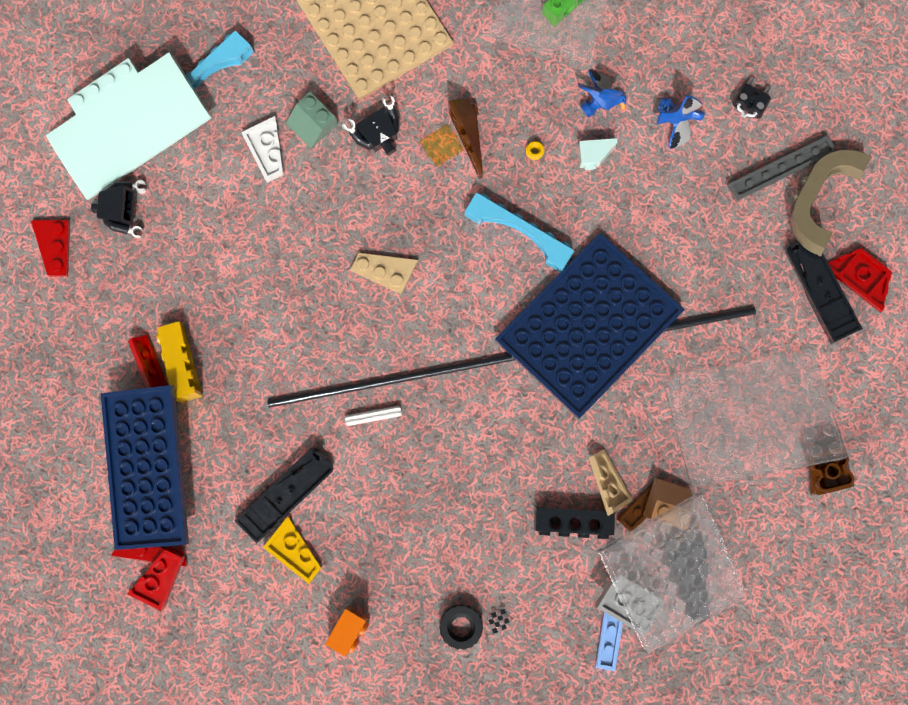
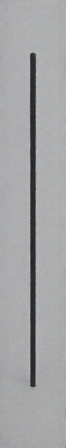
M755 307L673 322L664 332L755 315L756 310ZM510 354L267 400L268 408L515 361V359Z

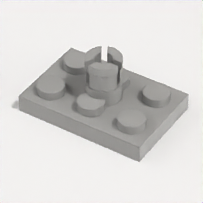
M615 571L595 606L642 635H645L665 601Z

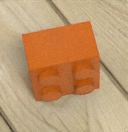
M348 606L342 613L325 645L345 657L348 653L352 654L360 642L357 640L358 636H363L369 626V623H367L369 618Z

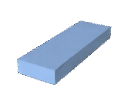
M605 612L603 614L595 667L615 671L623 623Z

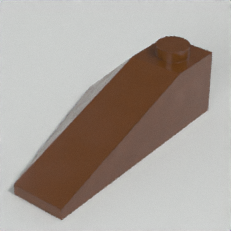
M469 99L448 101L451 120L478 178L481 179L483 178L477 107L475 104H471Z

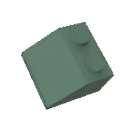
M309 92L296 104L286 124L312 149L338 125L336 117Z

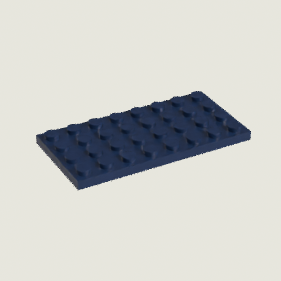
M168 385L101 393L114 549L123 550L189 544L175 386Z

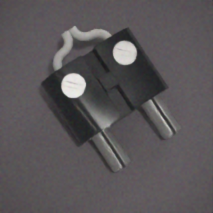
M750 77L747 84L741 85L732 104L741 112L742 117L746 118L749 116L759 119L763 116L771 101L769 94L772 91V87L767 86L764 92L761 90L760 92L755 91L756 88L753 85L756 79H753V77Z

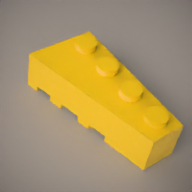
M178 321L158 327L156 337L159 345H161V356L165 363L169 385L175 386L176 401L182 403L202 397L203 394L184 324Z

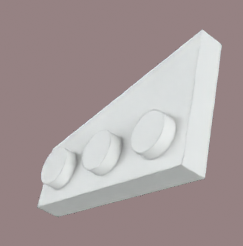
M274 116L241 132L266 182L268 183L284 175L276 117Z

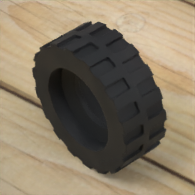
M460 604L446 610L440 620L439 629L443 641L448 646L457 650H465L477 644L482 636L483 623L475 609L471 606ZM458 617H465L471 624L469 634L464 637L456 636L451 629L452 622Z

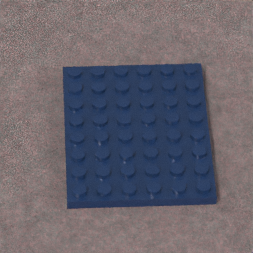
M599 233L495 338V341L576 418L580 419L685 309L606 237Z

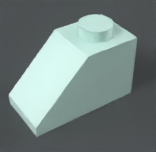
M617 138L579 141L580 168H585V170L596 169L616 147Z

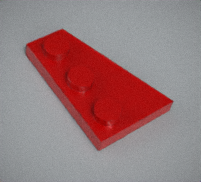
M31 220L47 276L68 277L70 221Z
M169 548L165 549L127 595L160 611L163 610L185 556Z

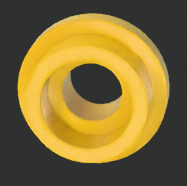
M537 141L530 142L526 147L527 157L531 160L542 158L544 155L543 145ZM533 148L538 149V153L533 154L531 150Z

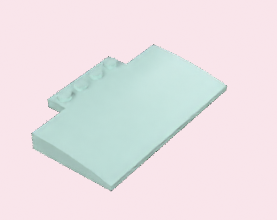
M167 53L140 72H138L132 60L128 58L68 98L67 100L76 115L48 133L46 137L85 198L89 200L210 120L211 116L175 57Z

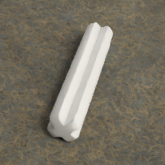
M393 406L346 415L345 423L347 426L398 417L402 415L401 407Z

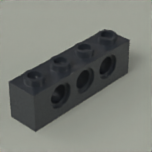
M536 507L534 531H539V535L550 536V532H558V536L570 537V533H577L578 538H589L590 534L597 535V539H609V536H614L615 512L607 515L606 511ZM554 516L560 520V525L557 528H553L550 525V519ZM572 518L579 520V527L576 529H572L569 525ZM592 519H596L599 523V527L596 530H591L589 527V522Z

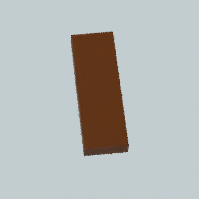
M653 482L617 519L630 533L647 518L643 513Z

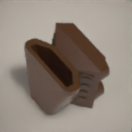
M844 448L806 457L810 469L811 495L827 494L855 486L854 475L850 471L848 464L849 457L845 453Z

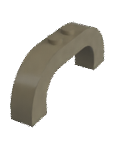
M854 150L835 151L821 158L815 164L810 175H805L802 181L803 189H798L794 196L796 203L791 214L793 234L804 248L822 256L833 233L815 224L810 215V209L824 182L829 177L838 174L847 175L860 181L872 156Z

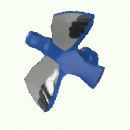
M589 70V75L595 86L589 87L578 83V87L587 91L592 97L590 101H584L580 105L588 118L592 115L594 116L595 111L599 108L609 110L615 105L620 104L621 109H625L626 95L623 94V91L611 89L610 77L600 72Z
M686 95L682 103L675 104L671 98L663 97L659 103L658 111H660L657 124L670 122L674 126L668 144L669 149L677 148L690 140V119L703 120L705 112L700 108L703 103L697 98Z

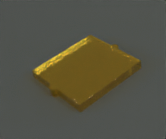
M448 125L420 141V144L427 152L426 156L431 158L436 167L464 150L457 140V135L452 133Z

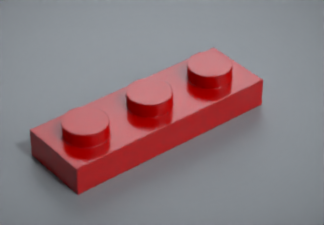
M148 335L130 338L128 343L145 387L167 386Z

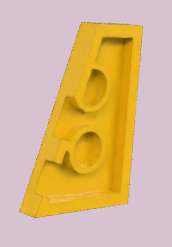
M287 517L263 548L310 584L321 570V567L289 517Z

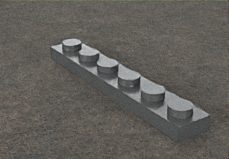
M827 135L729 183L727 186L737 202L817 163L825 155L837 150Z

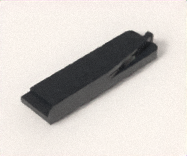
M799 242L792 243L785 251L786 256L800 280L807 299L829 342L832 344L862 330L863 328L824 254L819 256L804 248ZM801 264L803 265L807 277L804 276Z
M314 447L310 448L285 473L254 499L234 521L257 544L333 472L332 463L320 450Z

